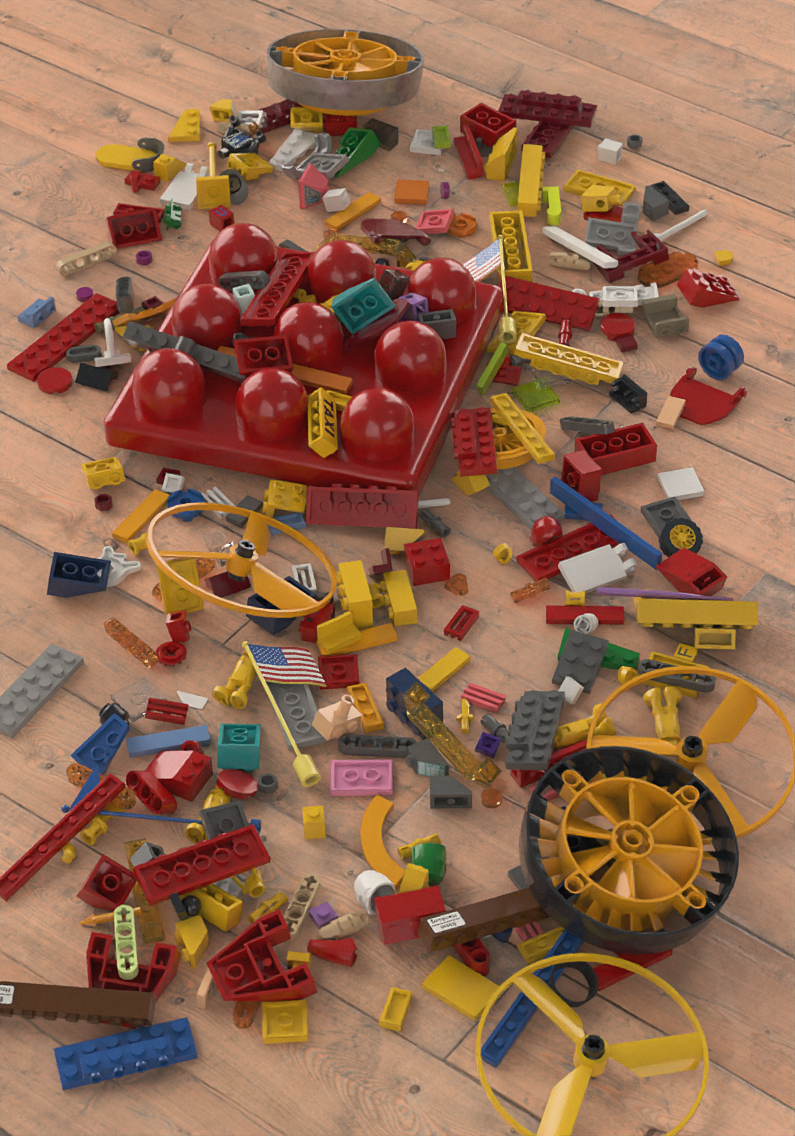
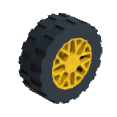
M675 518L664 526L658 540L660 550L669 558L682 548L697 554L703 544V535L695 522L689 519Z

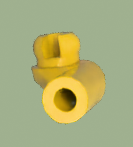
M68 842L61 849L64 853L61 856V860L70 864L76 857V848Z

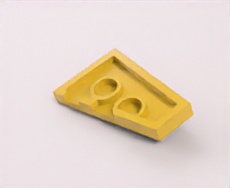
M200 109L183 111L168 136V142L200 141Z

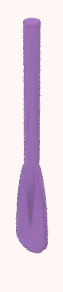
M597 588V595L672 600L733 601V598L703 596L681 592Z

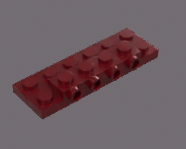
M520 90L519 95L504 94L498 111L515 119L591 128L597 112V105L582 103V98L576 95L563 96L560 93L548 94L544 91L538 93L531 90Z
M286 99L271 106L261 108L257 111H264L266 117H263L265 120L261 122L262 128L254 129L256 131L260 130L265 134L291 124L290 108L303 106Z
M539 122L534 126L532 132L527 135L523 144L542 145V152H545V158H551L574 126Z

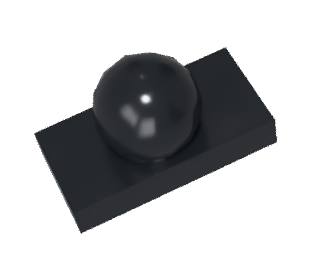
M177 892L170 895L171 902L180 921L196 916L200 912L202 905L196 896L188 895L181 901Z

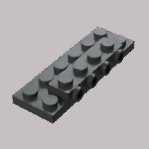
M525 691L520 701H515L512 724H509L508 727L509 736L505 737V748L509 749L505 762L506 769L548 770L565 702V691Z

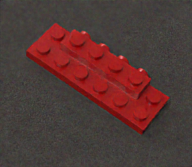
M490 407L455 410V418H451L454 457L455 460H459L460 477L497 474Z
M332 484V487L308 486L306 524L417 529L419 491L398 490V487L387 486L386 490H381L380 486L371 485L368 486V489H361V485H350V488H343V484Z
M254 824L229 833H221L209 840H202L196 845L182 847L168 855H160L154 860L134 866L133 872L149 906L169 900L170 895L175 892L180 896L271 862V857Z

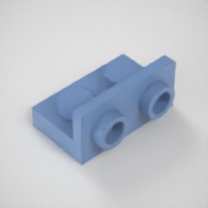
M49 297L46 301L39 298L18 315V322L32 328L38 326L56 311L54 297Z

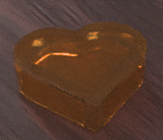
M455 574L444 584L446 590L456 595L462 596L468 593L467 577L464 574Z

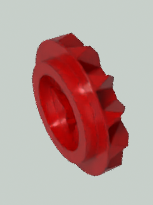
M165 642L156 649V659H158L159 664L164 663L165 667L169 664H172L174 667L176 663L182 664V660L186 659L187 649L180 642Z

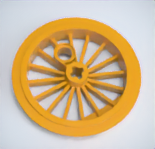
M491 408V419L492 415L498 413L495 408ZM520 409L544 440L546 436L544 422L538 416ZM492 422V427L495 426L493 437L497 470L517 467L533 459L509 426L506 427Z

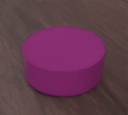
M441 182L440 196L442 199L448 198L450 195L449 183Z
M143 250L136 254V262L139 265H148L153 261L152 253Z
M89 287L79 288L76 291L77 300L86 302L93 296V290Z

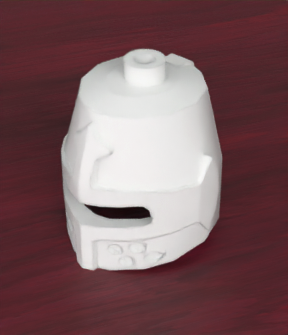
M374 870L361 873L354 884L358 903L370 915H377L374 902L375 897L396 894L394 884L385 875Z

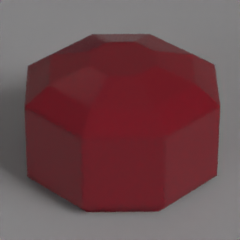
M99 494L95 497V508L99 511H108L113 507L112 496Z

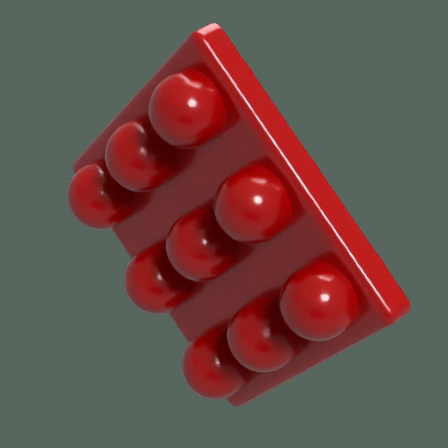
M236 223L221 230L208 246L158 331L178 338L180 336L189 338L196 342V344L215 351L220 346L234 349L231 340H233V336L236 333L245 334L247 339L287 335L293 364L353 378V384L347 393L352 398L345 405L343 412L336 410L338 449L333 454L323 458L309 447L308 396L319 388L303 385L295 375L280 368L260 369L250 374L240 383L201 369L198 362L191 355L173 348H163L153 352L146 350L104 419L107 444L113 447L315 487H332V484H343V488H350V485H361V489H368V486L371 485L380 486L381 490H386L387 486L398 487V490L419 491L420 496L452 426L451 418H455L454 411L459 410L503 314L502 289L497 285L474 281L470 271L454 259L444 257L433 258L423 262L413 271L374 264L370 254L359 244L348 240H335L324 244L313 254L308 264L307 274L299 286L300 289L306 291V296L314 295L317 303H299V299L292 297L286 309L278 317L275 326L249 327L248 325H241L242 311L238 301L233 296V291L220 287L218 285V278L225 273L264 271L269 275L283 252L305 251L275 246L271 236L254 224ZM375 278L391 300L398 299L409 293H415L427 298L429 312L453 309L456 318V337L441 339L440 335L425 323L399 320L398 323L390 326L385 332L375 338L362 342L358 347L345 350L343 349L344 339L357 335L360 330L351 334L344 323H340L336 315L320 303H324L333 296ZM252 289L255 295L259 289Z

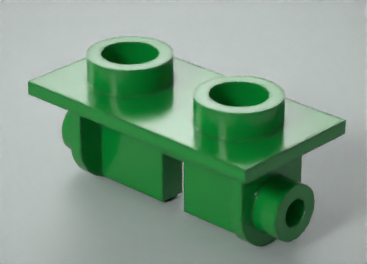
M171 199L164 209V213H166L164 218L166 230L169 227L178 229L181 226V207L178 204H173V199Z

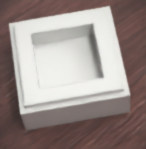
M166 473L161 491L170 494L177 490L182 492L185 478Z
M566 676L558 691H565V700L569 704L575 705L584 687L571 677Z

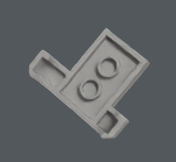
M320 133L314 136L316 148L311 155L296 168L295 166L287 167L282 165V169L287 177L300 179L310 163L329 179L334 177L335 173L342 169L350 160L348 155L330 154L332 149L330 134Z
M625 202L621 223L588 217L585 243L594 248L602 245L606 250L617 251V257L636 251V242L632 238L631 232L636 231L637 233L641 207L637 203Z

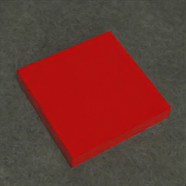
M357 654L318 656V669L326 683V687L320 686V690L341 689L360 684Z

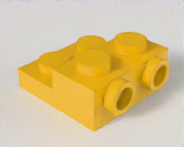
M256 153L230 154L227 162L228 169L237 170L245 181L258 179L259 174L272 173L274 168Z
M116 456L80 464L89 489L98 490L105 485L115 486L125 481L123 467Z

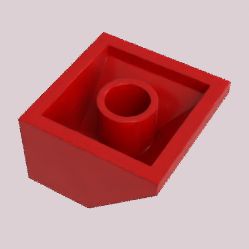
M102 854L76 897L94 908L114 912L117 907L124 905L137 879L134 872Z

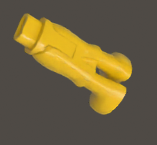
M246 651L237 661L231 676L227 679V685L225 687L216 686L212 691L213 698L222 705L229 706L231 703L233 708L243 709L248 703L247 693L251 689L257 672Z
M666 687L663 691L666 707H663L661 689L653 688L648 690L644 694L643 700L647 707L653 708L652 715L655 719V730L658 739L677 747L680 741L681 730L678 721L679 710L676 705L681 702V692L676 688Z
M602 703L596 704L593 707L591 717L558 726L553 748L558 750L560 747L564 748L579 741L587 740L591 723ZM606 711L600 717L593 736H613L616 734L614 723L610 717H607Z
M216 785L207 796L203 809L228 804L231 797L224 793L222 787L219 789ZM191 823L187 826L185 836L189 841L197 844L202 840H208L203 825Z

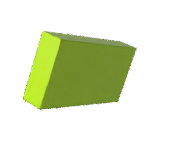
M448 125L432 126L435 149L451 148Z

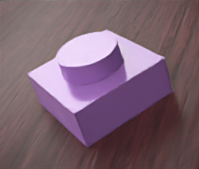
M328 901L308 910L309 917L319 930L329 925L330 921L338 919V915Z

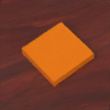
M397 179L394 203L427 204L430 181Z

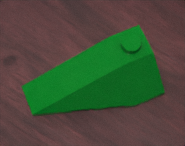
M349 128L341 138V146L336 150L335 154L348 155L350 161L337 171L334 177H341L376 152L381 143L373 130Z

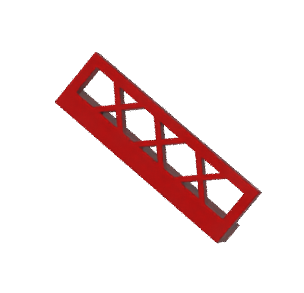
M464 125V136L453 138L454 145L467 179L483 177V161L469 125Z
M587 740L579 741L552 752L548 770L565 757L586 750ZM510 770V775L518 786L522 788L539 781L548 770Z

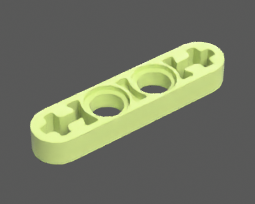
M121 905L114 911L117 967L119 976L122 979L130 980L135 978L139 971L135 917L133 908L128 905ZM126 914L127 922L122 921V915ZM124 930L131 931V934L128 936L120 935ZM124 948H131L132 952L128 954L121 953V950ZM125 962H130V970H126Z

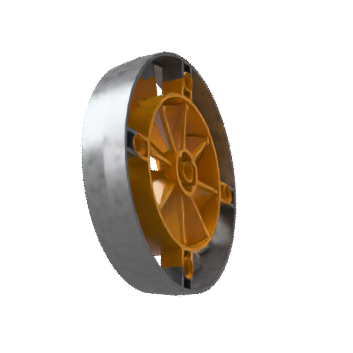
M319 29L289 34L272 42L267 48L266 66L269 85L278 95L297 102L301 106L313 111L332 115L352 116L380 112L415 97L420 90L424 57L416 46L390 35L353 29Z

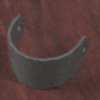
M140 138L137 143L138 146L152 150L157 155L150 158L135 159L132 162V167L139 171H154L153 162L164 153V143L156 138Z

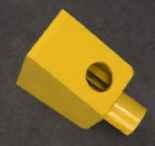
M591 185L581 195L582 212L609 211L614 205H621L623 197L622 195H616L614 187Z

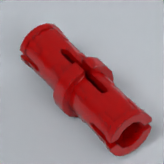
M569 320L561 322L558 338L559 344L570 347L572 322H569Z

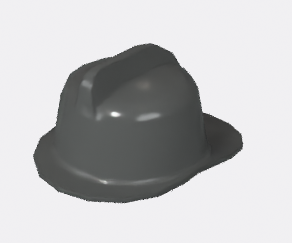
M226 169L220 176L229 175L231 204L240 205L247 199L249 194L248 186L237 170Z

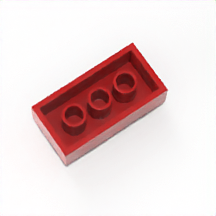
M644 423L618 428L609 434H593L575 439L574 452L584 450L601 467L602 475L656 462L657 444Z

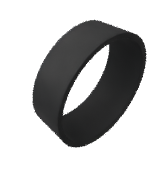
M585 961L559 963L554 966L551 972L549 987L570 1007H579L596 995L598 978L594 969ZM561 968H573L582 973L589 985V993L585 1001H571L562 996L554 984V973Z

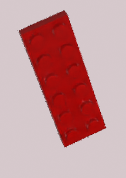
M505 276L508 312L541 313L546 315L545 321L561 325L563 320H569V322H572L571 328L590 332L600 303L599 298ZM501 278L499 287H500V288L502 289V291H503V288H502V278Z
M589 523L517 555L516 562L538 584L561 574L558 567L559 562L609 544L613 549L619 543L592 523Z

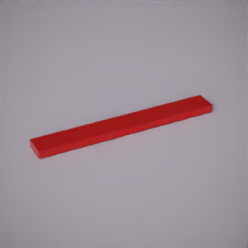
M109 773L0 877V897L7 902L126 788L125 783Z

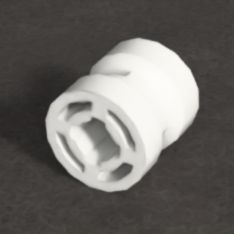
M591 613L580 615L574 621V628L577 632L591 633L598 628V619Z

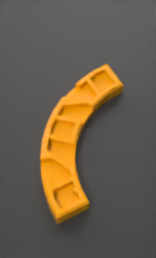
M177 298L161 304L155 309L151 308L141 311L137 315L135 313H126L112 321L114 327L128 326L129 321L140 323L170 311Z
M376 795L366 808L362 818L360 829L361 848L367 864L374 871L385 875L394 884L396 889L402 883L405 870L392 860L382 841V827L389 813L394 809V803Z

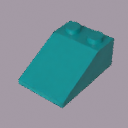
M373 278L335 297L331 308L351 334H354L393 309L396 305L377 280Z
M220 723L217 745V768H222V770L243 769L244 771L259 769L261 724Z

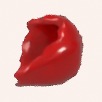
M542 516L537 519L532 527L529 538L533 543L532 545L539 546L556 535L562 536L561 524L551 516Z

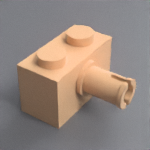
M343 695L340 702L318 710L312 726L328 741L333 738H339L348 732H354L359 726L362 714L352 706L354 698L350 695Z

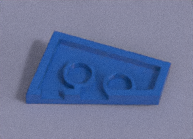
M114 713L70 756L89 774L98 765L99 778L101 780L130 730L129 725Z

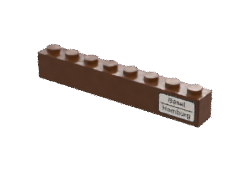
M528 887L421 918L417 934L428 951L434 952L474 939H481L491 934L501 933L511 927L518 928L528 923L538 922L550 916L539 905Z
M0 981V1016L3 1017L21 1015V1017L26 1019H34L35 1016L49 1021L63 1018L73 1023L79 1022V1020H87L91 1024H101L102 1021L109 1022V1024L114 1026H122L123 1023H127L138 1028L152 1025L156 998L151 992Z

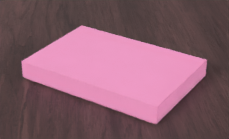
M393 759L331 760L330 796L393 795Z

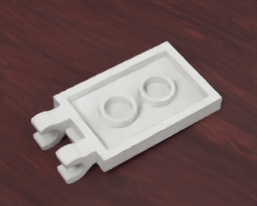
M187 163L185 171H179L161 196L160 204H169L171 199H173V204H178L181 209L191 210L198 200L196 177L210 176V174H207L209 167L202 166L198 174L192 170L194 164Z
M621 543L613 549L609 544L559 562L558 567L572 592L585 591L586 594L597 590L598 587H605L626 579V573L634 571V566L637 564L634 558L624 563L622 562L620 557L626 555L625 551L628 548L625 543Z

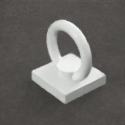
M106 318L104 320V329L108 351H104V357L94 358L96 367L130 363L131 356L129 353L120 354L119 349L115 350L111 320Z

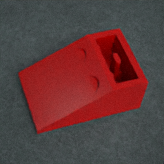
M686 268L677 283L678 288L688 303L693 306L705 308L740 299L736 289L732 287L729 279L725 276H715L709 272L703 273L697 269L691 270Z
M682 548L656 566L659 572L681 593L713 596L723 588L727 576L715 563L686 548Z

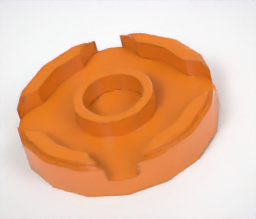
M460 213L457 216L454 214L447 233L456 237H467L474 234L477 230L476 218L467 213Z

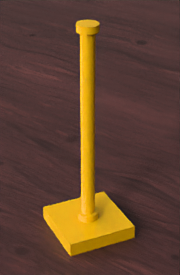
M210 142L207 145L210 176L196 177L198 209L215 208L221 204L226 208L231 207L229 175L216 176L215 151L217 145L214 142Z

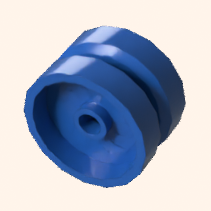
M720 334L701 348L698 353V360L701 368L709 377L715 380H724L733 371L741 367L744 362V353L734 338Z

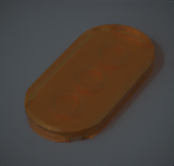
M680 251L670 253V260L657 265L650 262L640 267L637 277L638 281L645 287H650V283H656L657 288L665 287L680 280L686 268L691 270L698 269V259L688 252L685 254H681Z

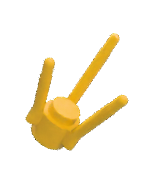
M251 869L253 875L246 878L245 885L236 876L230 877L241 888L243 894L249 893L253 898L261 896L266 891L259 869Z

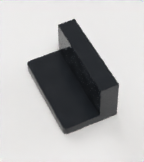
M80 363L75 382L108 391L111 378L117 380L119 373Z

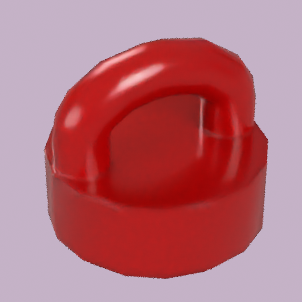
M187 740L181 746V751H196L204 754L200 743L195 740Z

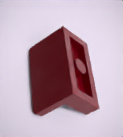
M389 548L381 551L383 564L375 565L368 569L369 576L393 571Z
M229 571L204 579L206 586H211L213 594L220 598L251 587L247 575L244 581L238 582L228 577Z

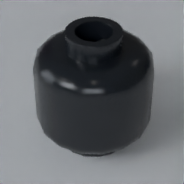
M117 703L106 704L99 713L102 725L114 713L128 725L130 723L128 721V711Z

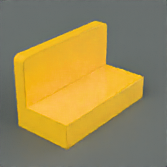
M350 611L317 626L318 644L327 654H331L362 639V633L354 626L353 614Z

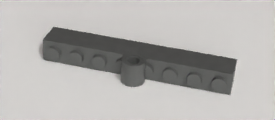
M129 321L123 338L129 344L151 352L163 348L178 349L191 355L203 370L240 383L248 377L239 374L236 357L198 345L189 338L183 336L178 338Z

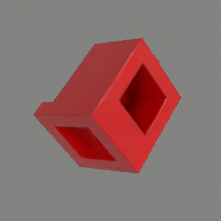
M186 609L167 615L165 624L172 641L183 643L190 639L189 633L192 628L190 621L186 620L188 613Z

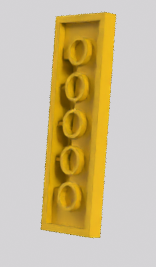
M524 333L520 336L514 354L522 359H531L530 366L537 370H547L554 375H564L572 380L585 381L589 385H598L599 380H604L606 383L611 384L619 378L623 365L621 361Z

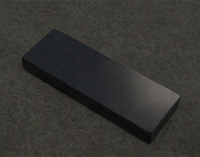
M665 181L650 185L651 188L669 200V210L674 215L689 211V205Z

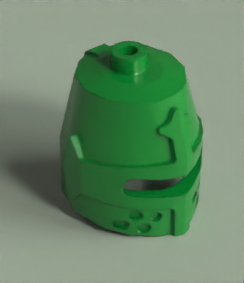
M424 843L412 847V864L429 870V886L443 881L446 873V848L437 843Z

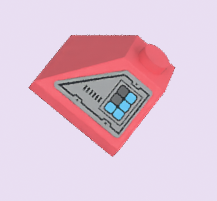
M310 163L298 181L300 209L324 203L322 197L328 190H331L328 179Z

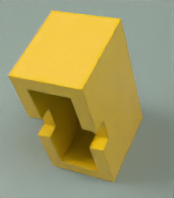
M694 628V648L735 649L736 629Z

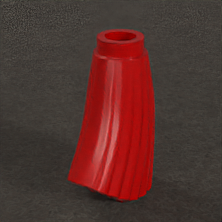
M353 938L343 940L310 939L307 945V952L347 967H353L358 956L355 952L357 947Z

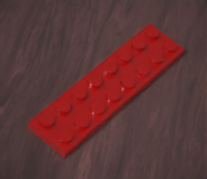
M283 252L269 273L270 283L265 288L258 290L240 319L241 325H248L249 327L275 326L278 317L286 309L305 278L309 261L315 252Z
M94 294L7 363V370L35 382L42 371L52 368L66 357L68 349L78 347L96 332V323L103 322L108 317L118 315L120 312L117 302L101 294Z

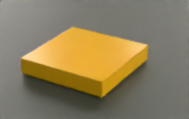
M307 1000L262 1002L263 1044L308 1041Z

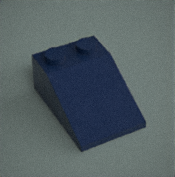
M54 552L47 595L68 598L106 591L111 561Z
M292 577L284 578L291 585L314 600L316 599L317 595ZM257 593L250 596L247 601V606L281 610ZM246 614V617L272 635L286 629L297 618H272Z

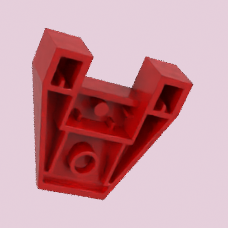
M280 909L258 918L206 963L223 1001L302 1000L317 993L315 980L306 962L284 972L273 949L274 946L291 939L288 925Z
M91 932L86 951L89 988L151 992L157 1001L177 974L181 952L175 945L155 942L150 966L138 964L139 971L137 976L133 979L125 980L119 976L117 960H114L116 953V939L114 936ZM125 962L126 970H130V962ZM101 1021L102 1024L111 1025V1024H109V1022H102V1021ZM123 1023L122 1026H119V1027H125V1028L136 1029V1027L132 1026L131 1024H127V1023Z

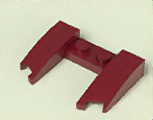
M647 230V235L640 237L634 231L631 232V236L639 246V250L616 258L618 266L614 268H603L596 263L594 264L610 284L625 278L624 272L637 266L644 265L650 261L657 265L670 260L668 248L650 230ZM602 245L597 246V250L614 258Z

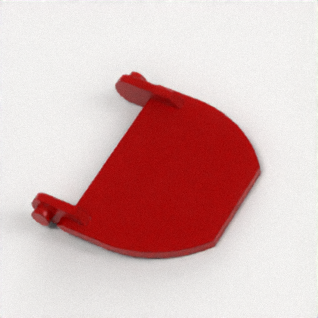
M691 367L687 369L686 374L680 378L670 393L671 397L684 399L686 402L680 417L698 425H706L717 422L729 415L741 401L742 397L745 398L748 392L741 386L734 395L694 380L697 369Z

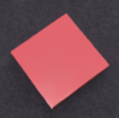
M454 209L423 211L416 228L426 234L447 233L455 214Z

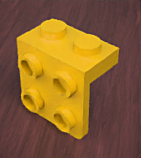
M270 479L269 488L264 491L263 500H266V502H263L262 513L271 518L274 515L275 508L303 513L306 506L307 487L301 484Z

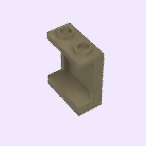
M676 294L643 300L642 314L655 338L686 333L689 330V318L683 317L677 307L678 298Z

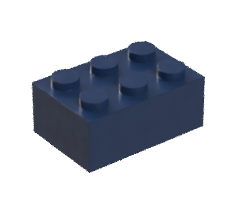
M403 668L386 678V706L388 710L394 712L403 724L408 725L415 735L424 740L443 730V701L407 668Z

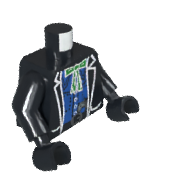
M231 115L229 117L231 126L227 128L221 140L222 149L218 152L220 158L225 159L230 154L238 153L258 154L259 144L266 141V136L259 130L255 133V138L238 128L234 129L240 125V120L238 117L235 120V117Z

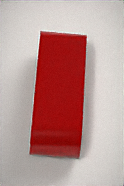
M131 770L127 773L126 785L153 814L175 813L177 800L151 772Z
M480 939L452 946L467 967L484 977L489 974L490 953Z

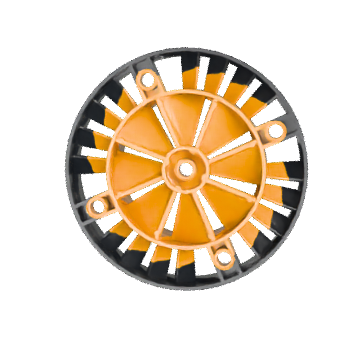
M602 746L589 748L567 756L552 766L539 780L531 794L524 811L519 835V858L522 872L529 889L543 910L558 925L584 942L623 954L641 955L664 952L694 938L722 909L734 887L738 873L739 850L735 831L728 814L714 793L693 773L674 761L656 753L632 747ZM551 789H554L568 803L566 810H563L543 796ZM690 812L697 818L705 830L699 831ZM605 816L614 828L610 832L583 819ZM568 834L607 839L608 843L604 847L571 853L566 838ZM711 840L715 851H703L702 841ZM542 857H549V858H547V859H539V860L536 859V858H542ZM611 858L616 860L598 883L589 878L592 873ZM702 859L718 861L720 873L700 869ZM699 875L719 882L718 895L692 884L696 876ZM548 877H551L554 887L547 879ZM676 909L691 924L688 927L667 932L662 922ZM652 927H653L654 932H655V933H644L643 930H646V929H649V928H652Z

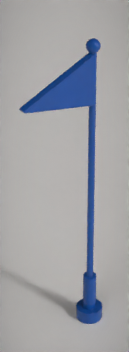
M98 765L95 766L71 807L68 805L62 806L61 810L63 813H68L100 783ZM101 811L99 813L100 815L203 825L202 820L112 811ZM251 819V822L248 824H254L260 835L261 820Z

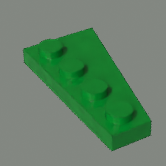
M565 628L562 642L558 653V661L560 660V657L562 655L563 649L565 647L571 629ZM609 643L601 667L619 670L622 666H626L637 671L640 653Z

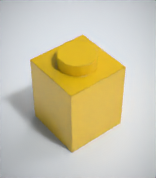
M323 805L302 807L305 840L326 838Z

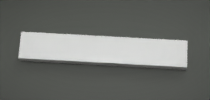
M556 226L542 228L544 235L603 268L618 266V261L562 229Z

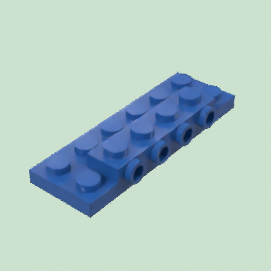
M188 1017L54 1048L62 1090L92 1083L96 1084L104 1080L121 1078L134 1073H143L147 1070L163 1068L198 1058Z

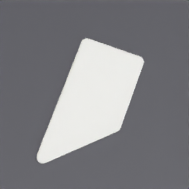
M177 691L182 703L189 704L190 707L203 709L208 700L205 697Z

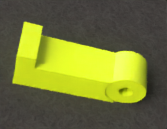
M559 186L542 187V203L548 204L547 224L551 226L559 225L561 223Z

